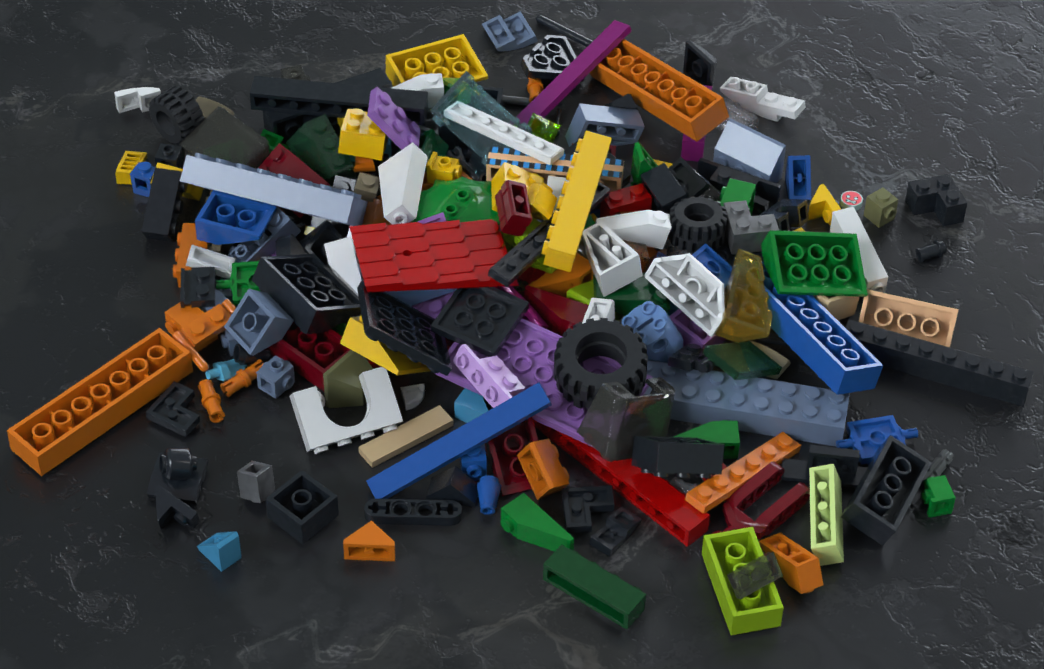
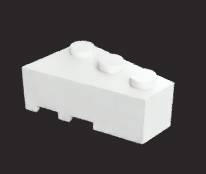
M600 221L583 231L582 238L585 253L603 297L643 276L639 254Z

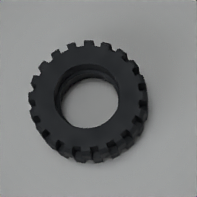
M594 318L587 319L586 323L582 324V322L573 325V329L569 328L563 333V337L559 338L554 352V379L559 392L563 393V397L568 402L573 401L574 406L580 409L585 407L589 412L601 410V413H608L610 409L617 411L622 409L624 404L626 406L634 402V397L640 396L647 379L648 355L646 345L642 342V338L637 332L633 334V328L628 325L623 326L621 325L622 322L617 320L612 322L608 321V318H600V320L594 321ZM603 356L614 359L622 367L612 373L595 374L585 370L580 364L591 357Z

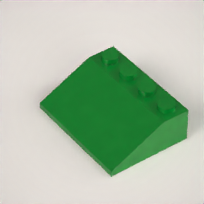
M770 230L761 243L764 265L778 294L866 297L868 295L857 234Z

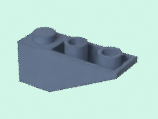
M277 207L260 240L240 242L228 255L236 258V263L259 261L261 257H267L275 253V241L278 238L290 234L296 237L301 230Z

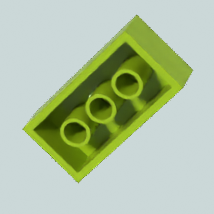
M748 527L704 535L702 557L730 635L781 626L784 607L754 528Z

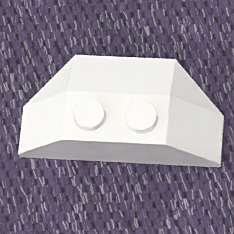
M690 253L655 258L644 277L710 337H713L725 319L724 283Z

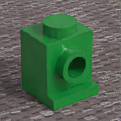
M946 476L926 478L923 481L924 489L921 491V496L924 504L928 505V518L952 514L956 497Z

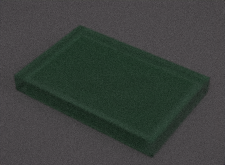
M750 341L708 345L703 351L706 357L734 380L779 375L782 370L779 364Z

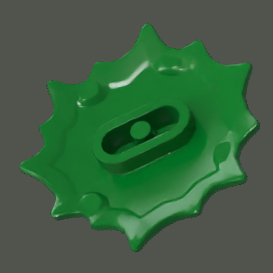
M463 176L451 181L436 179L431 188L421 191L417 217L412 221L417 222L443 212L446 221L460 220V222L492 219L500 225L498 212L492 210L491 182L474 181Z

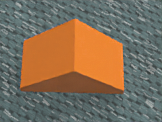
M370 521L343 541L344 559L395 561V541L373 521Z

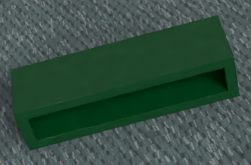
M562 544L543 564V580L626 630L645 610L646 594L640 588L628 584L618 575L611 574L601 568L596 562L589 561L579 555L577 551L569 549Z

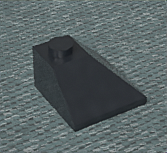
M686 41L683 74L702 85L712 86L713 91L717 66L716 58L692 41Z
M327 219L301 239L299 243L308 254H314L327 265L328 259L324 244L343 239V237Z

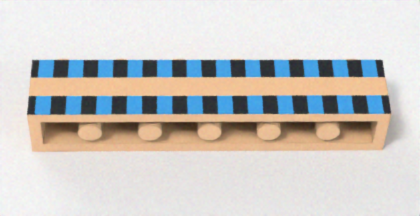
M490 146L486 163V181H491L501 165L506 162L530 173L538 174L544 178V183L547 184L548 176L566 178L569 166L574 167L571 165L573 155L564 154L552 165H548L516 149ZM606 158L599 182L610 188V192L622 188L624 160Z

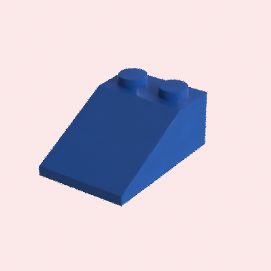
M213 190L195 219L197 240L215 245L260 240L275 214L277 206Z

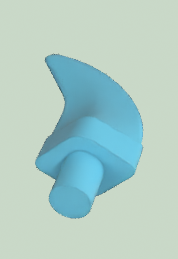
M234 359L213 363V369L207 370L205 374L207 379L217 378L218 380L226 381L235 376L238 370H244L247 365H240Z

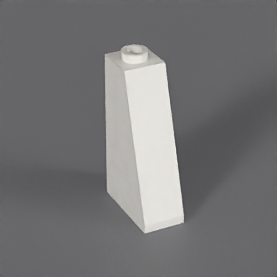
M413 142L378 166L384 218L391 224L410 223L417 217L427 155Z
M852 206L834 211L832 213L829 233L857 234L866 287L869 290L885 293L888 275L855 208Z

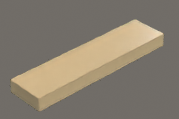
M439 405L398 426V429L388 431L359 446V453L373 468L452 427L453 419Z

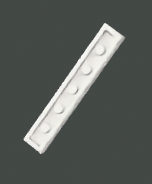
M456 101L444 110V117L548 165H552L564 156L563 148L460 101Z

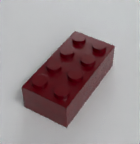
M294 322L282 340L267 348L270 349L271 355H276L283 360L289 361L294 366L295 372L323 392V374L351 350L340 344L342 336L332 329L324 333L308 335L303 333Z

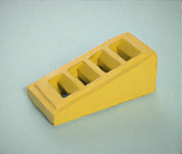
M125 151L115 172L117 184L132 185L130 173L138 162H146L147 152Z

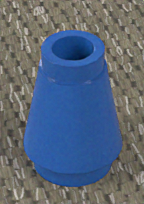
M483 476L477 483L480 512L486 515L495 513L501 490L499 479L495 476Z

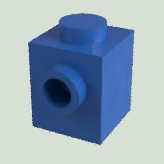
M485 444L460 457L461 470L474 481L487 476Z

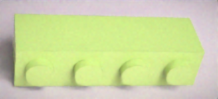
M834 464L809 468L811 550L819 558L820 566L844 562L843 520L841 518V480Z

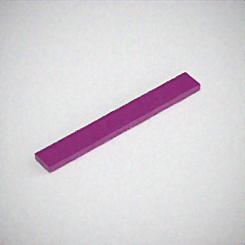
M614 20L509 124L529 133L632 31L630 25Z

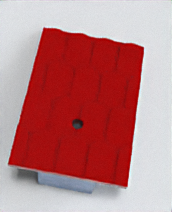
M492 219L468 222L453 220L426 224L411 222L392 225L377 223L349 226L367 292H385L413 306L453 292L457 288L504 286L488 276L489 269L508 253L498 223ZM517 279L509 286H519Z

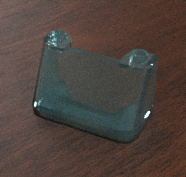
M466 71L431 109V113L434 115L432 120L440 127L443 125L447 127L483 159L481 163L486 167L490 146L511 147L444 117V110L456 101H460L528 133L533 134V130L525 122L520 124V120L517 117L511 115L486 93L483 87L474 81L475 78Z

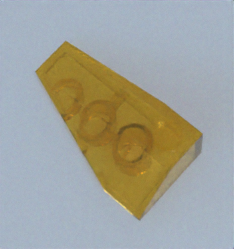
M738 249L724 295V319L715 335L736 343L769 336L773 316L772 311L768 308L767 301L769 296L764 288L763 281L765 276L760 256Z

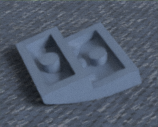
M521 12L504 20L498 15L482 23L484 30L497 51H511L538 42L536 35Z

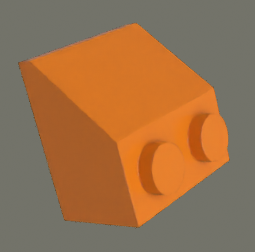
M549 439L531 442L517 455L537 500L561 491L562 488L570 484L568 481L569 474L566 468L561 466L558 459V450L554 444H551Z

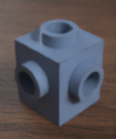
M276 355L268 362H265L256 372L258 388L275 399L284 391L290 389L295 383L294 366L289 361L283 360Z

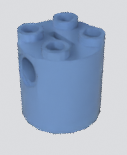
M646 301L634 308L622 319L623 326H630L633 328V334L637 332L641 336L642 342L647 348L648 360L668 363L669 356L683 347L684 340L680 331L666 311L651 301Z

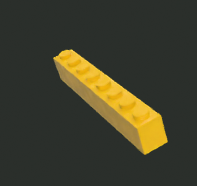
M585 131L584 138L578 139L575 151L579 153L574 152L571 165L574 167L569 166L566 180H569V182L564 181L561 194L564 196H559L556 207L559 211L555 210L551 224L555 225H550L546 239L550 241L545 240L541 252V254L545 255L543 265L571 272L608 155L611 137Z

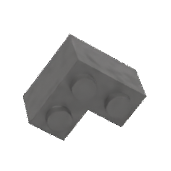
M746 200L726 202L723 205L728 215L726 238L731 254L762 251L761 243L770 230L779 231L774 214L751 216Z

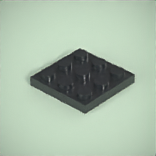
M495 287L457 288L431 324V332L458 344H466L470 349L485 356H496L529 309V302Z

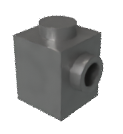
M251 461L237 471L241 498L251 500L254 503H261L276 491L272 465Z

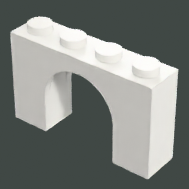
M379 367L362 372L359 375L367 402V411L361 423L355 426H340L333 423L327 417L316 386L294 392L289 396L307 452L314 450L315 454L329 450V445L337 443L338 447L352 443V438L360 436L361 440L374 437V432L382 429L384 433L398 429L397 425L403 422L387 369Z

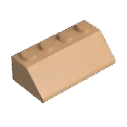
M867 289L868 295L863 299L858 322L950 347L959 309Z

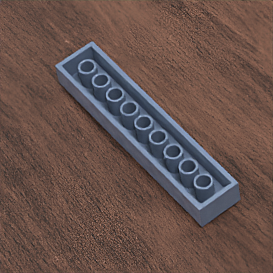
M648 360L647 375L652 376V383L632 412L702 425L711 421H738L739 431L777 436L784 432L794 440L836 447V440H843L850 393L837 395L831 389L714 370L708 373H701L693 369L689 372L668 366V363Z

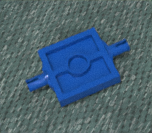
M893 415L847 422L846 431L849 439L836 440V447L860 450V464H870L877 449L890 435L905 444V439L918 438L917 428L901 429Z

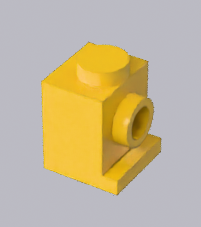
M437 152L432 153L426 165L428 183L434 184L436 179L451 181L460 178L462 175V165H459V159L438 156Z

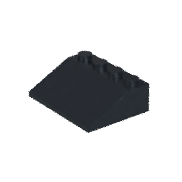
M314 254L260 258L252 281L259 287L261 292L268 293L280 305L303 333L308 335L324 333L349 320L350 317L361 314L359 297Z

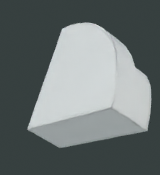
M424 383L401 387V395L406 410L413 409L422 402L425 395Z

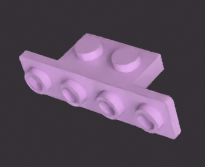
M462 344L459 347L453 363L493 408L526 389L497 355L479 359L466 344Z

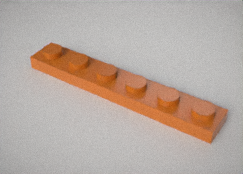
M782 432L723 469L722 474H715L688 491L685 500L704 514L728 499L739 487L770 462L775 461L780 465L783 459H789L799 453L801 444Z

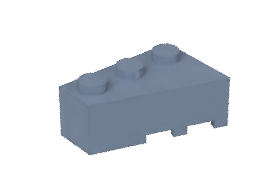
M579 103L565 138L570 147L572 143H575L584 136L585 131H590L611 137L610 145L621 146L637 143L645 126L639 111L636 109Z

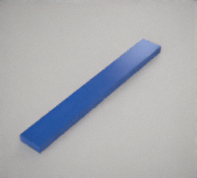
M538 382L371 477L366 482L375 499H388L550 407L552 404Z

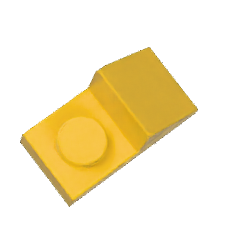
M821 184L810 202L809 220L823 217L824 221L831 226L832 213L841 210L826 186Z

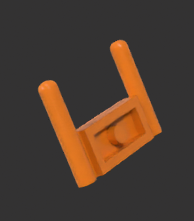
M229 299L224 300L221 305L219 303L182 327L180 331L172 334L173 339L191 352L192 361L202 372H206L209 369V365L195 349L226 330L224 326L236 309Z

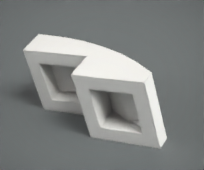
M141 87L114 92L116 108L119 113L139 107L142 113L149 111L150 101L160 95L161 90L154 87Z

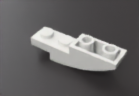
M730 77L720 87V92L737 105L776 122L782 116L796 119L806 108L804 100L768 92L767 85L755 81Z

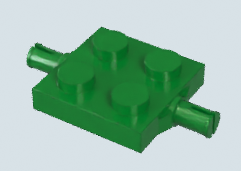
M259 261L232 263L230 280H216V289H231L233 304L238 306L248 289L260 291L259 287L252 281Z

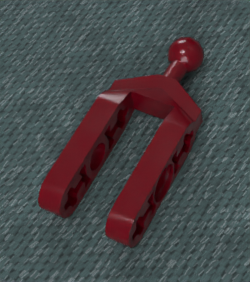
M772 461L739 487L730 496L729 500L723 504L722 511L728 527L723 531H715L712 534L753 527L757 539H761L764 535L771 534L809 501L810 488L803 482L798 483L753 521L743 511L781 480V476L785 472L783 467Z

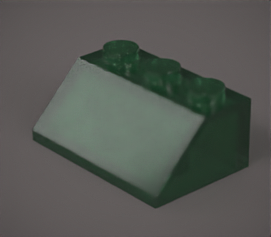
M325 114L304 123L287 141L290 151L328 182L329 186L333 187L335 175L355 178L354 166L349 156L338 153L339 138Z

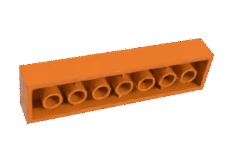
M625 39L590 72L591 77L620 95L631 94L636 105L696 142L729 117L722 96Z
M158 328L9 428L7 435L11 450L38 474L43 476L159 396L174 381L179 382L192 373L191 352L161 328Z

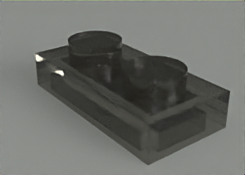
M767 552L727 574L736 598L743 599L779 579L783 574L774 552Z

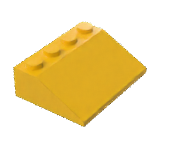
M464 34L386 55V75L392 82L393 87L418 75L442 73V78H464L471 83L488 79V74Z
M362 315L349 318L340 344L396 375L431 371L426 365L411 361L407 355L399 351L394 352L390 350L386 344L369 339L364 333Z

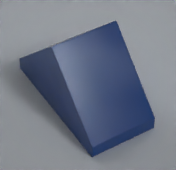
M810 155L788 156L785 173L788 199L811 200Z

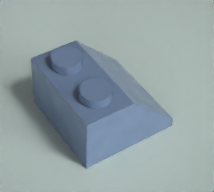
M248 289L224 328L250 355L254 356L282 340L294 320L268 293Z

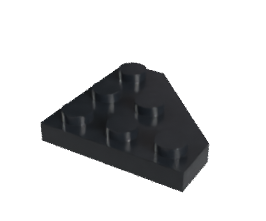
M547 35L541 43H538L531 50L529 55L526 54L523 57L520 65L527 78L554 80L576 58V55L566 36Z

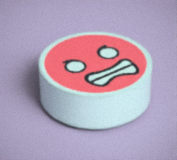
M856 191L842 193L840 206L843 209L853 206L857 211L862 207L863 197L860 193Z

